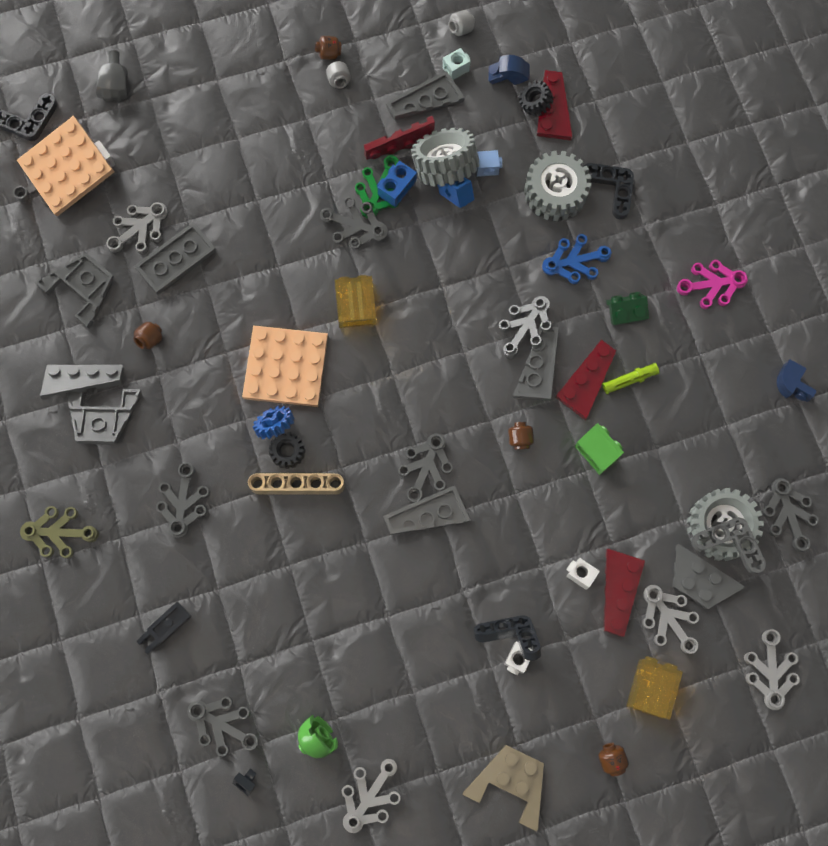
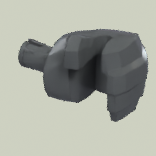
M109 50V63L103 64L100 67L95 80L96 96L105 102L126 100L128 70L120 64V52Z

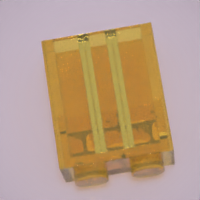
M360 275L357 278L340 277L335 279L339 328L376 325L372 276Z
M646 656V659H639L626 707L670 720L683 672L677 670V666L665 663V666L658 664V660Z

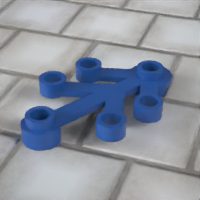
M579 234L573 249L566 259L560 260L563 252L568 250L570 242L568 239L563 238L559 241L558 249L553 257L546 258L543 261L542 269L547 275L559 274L568 279L570 283L577 284L581 276L576 271L571 273L563 268L569 266L586 275L588 279L594 280L598 275L597 268H588L580 263L595 259L600 262H607L612 252L609 247L601 246L595 252L578 255L581 248L587 243V236ZM582 238L585 242H580L578 239ZM561 243H566L567 246L563 247ZM601 251H606L607 254L604 255ZM548 264H554L555 267L551 268ZM593 271L595 272V275L592 276L589 274V272ZM572 276H576L578 279L573 280Z

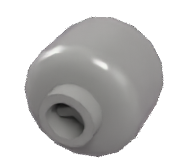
M467 10L454 13L448 22L449 29L456 36L470 33L474 29L475 18Z
M335 61L327 67L326 75L332 87L340 89L349 84L351 75L344 62Z

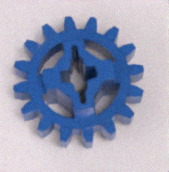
M277 406L274 410L270 408L263 412V416H258V420L253 422L254 426L252 427L258 438L265 439L267 437L271 439L274 435L278 437V435L284 434L285 429H290V425L294 424L293 420L295 418L289 407L283 406L279 408Z

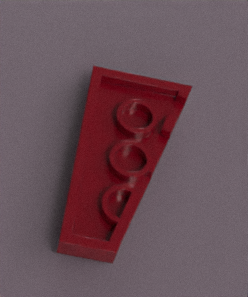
M545 70L543 82L547 84L554 98H552L553 104L549 103L551 105L550 109L546 108L547 112L544 113L542 111V115L538 118L536 136L572 141L562 72Z
M433 116L428 117L427 122L420 125L419 122L412 124V128L406 131L401 129L395 131L390 138L384 136L365 144L364 154L366 160L377 159L385 154H394L398 150L413 148L412 146L417 144L418 139H424L423 136L426 134L432 135V132L435 130Z
M600 340L555 398L586 420L616 350L603 340Z
M608 548L606 549L604 631L624 637L645 560Z

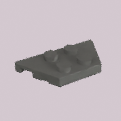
M676 545L675 574L672 587L706 610L744 588L742 584L682 545Z

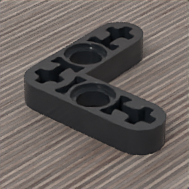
M43 94L27 120L0 109V118L3 117L4 119H0V129L28 141H35L40 137L55 112L57 101L52 94ZM38 114L44 115L42 120H35ZM19 122L20 125L17 128H11L12 123Z
M595 163L585 164L584 166H587L592 173L590 182L615 186L612 214L616 219H625L630 211L634 173L628 168ZM608 171L612 174V177L607 179L603 177L602 173ZM623 175H627L628 179L624 180ZM624 190L628 193V196L621 197L618 192ZM621 203H624L622 208L623 213H620V210H618Z
M522 615L480 623L474 627L475 639L478 642L484 643L516 636L524 659L535 661L541 657L540 643L532 621L528 616ZM526 636H530V637H531V638H529V639H523V637H526Z

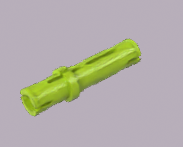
M656 363L641 369L638 367L631 373L602 383L604 392L609 394L636 382H644L646 378L658 375L660 373Z

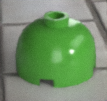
M312 715L300 726L298 742L299 749L303 754L317 759L326 757L337 749V738H332L330 733L333 730L324 719L319 716L314 718V715Z

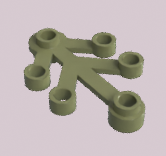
M53 506L47 507L45 514L36 522H26L20 529L21 537L26 541H33L40 549V554L46 558H50L54 554V549L46 545L40 536H48L60 550V555L66 559L71 558L74 551L60 537H78L91 543L96 541L99 536L98 530L92 526H86L83 529H61L70 520L77 518L78 511L73 507H68L64 515L49 528L41 527L50 519L58 516L59 511ZM54 509L55 513L50 516L49 511ZM74 510V515L69 517V512ZM29 528L33 529L31 534H27ZM91 530L92 534L86 537V532ZM49 548V554L45 555L44 550ZM69 549V554L65 556L64 551Z

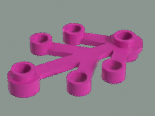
M713 260L709 265L710 271L704 268L701 263H695L691 268V272L694 275H702L708 279L707 281L692 283L688 279H682L677 285V292L684 296L694 290L711 288L707 296L703 297L700 301V307L708 309L722 286L729 285L725 294L720 295L718 298V304L720 306H727L736 288H743L747 284L748 278L745 272L741 270L731 271L723 266L719 260ZM712 264H716L718 268H714ZM695 267H699L700 271H696ZM718 271H719L720 273H722V274L725 275L726 277H725V278H720V277H718L717 275H715V274L712 273V272H718ZM681 287H685L687 291H683ZM721 298H725L727 302H723ZM703 301H707L709 305H705Z

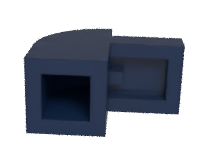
M500 56L499 62L489 66L488 81L491 84H495L508 79L514 85L530 80V64L519 56Z
M791 359L783 365L777 376V388L786 399L794 394L798 400L808 402L814 397L817 390L800 381L807 368Z

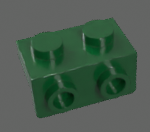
M641 292L630 293L627 297L617 295L611 297V300H606V304L610 309L612 325L649 319L647 296L641 294Z

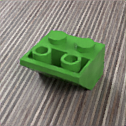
M597 423L576 443L575 448L595 471L601 475L617 462L624 452L622 451L621 444L609 436V431Z

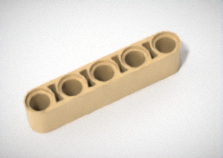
M256 473L248 479V486L255 494H340L345 488L342 476L335 473ZM256 480H262L263 482L259 488H254L253 483ZM281 480L282 485L279 488L272 487L274 481ZM295 480L302 481L299 488L292 487V483ZM314 480L321 481V485L318 488L311 487V483ZM339 480L341 485L338 488H332L330 486L331 482Z

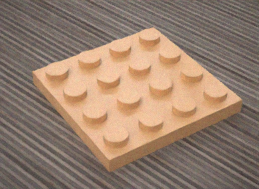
M74 116L17 159L24 172L56 216L62 214L115 172Z
M253 325L242 398L318 407L328 333Z

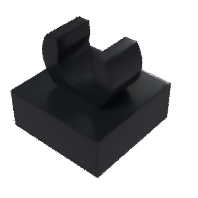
M249 769L245 776H243L239 772L233 779L232 784L249 796L254 790L255 784L252 781L257 773Z

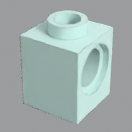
M460 48L443 57L442 68L454 80L469 72L471 60L469 55Z

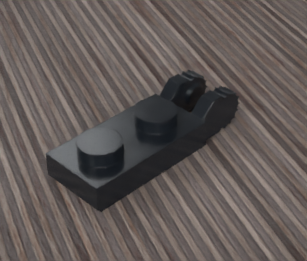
M177 601L148 627L147 631L136 642L139 645L144 644L152 635L156 640L145 649V652L150 654L192 616Z

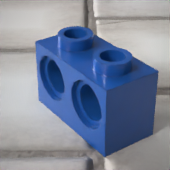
M399 160L396 165L391 166L385 179L382 178L377 185L378 196L396 207L416 183L417 172ZM404 175L405 177L399 178L397 176ZM388 188L394 189L393 191H387Z

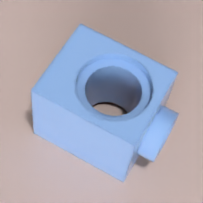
M498 150L477 152L479 157V167H476L477 177L498 175L499 168H502V157H499Z

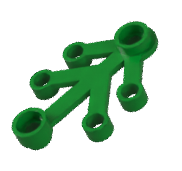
M389 155L384 159L385 170L380 180L382 178L385 179L388 175V171L391 166H388L389 164L396 165L398 163L396 156ZM369 167L364 168L362 176L367 180L373 195L369 200L365 184L362 182L355 185V192L360 196L362 203L369 202L373 207L375 216H377L379 210L384 208H396L387 201L378 202L380 198L378 196V184H376L373 177V170ZM363 187L364 189L359 191L357 188ZM388 188V189H387V191H393V190H394L393 188ZM365 205V206H364V211H366L367 209H370V206H369V205ZM360 208L362 216L368 218L367 214L363 213Z

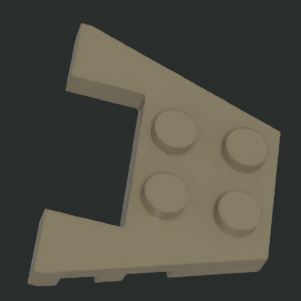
M505 745L463 791V795L480 803L488 783H491L527 801L519 823L537 832L544 763Z

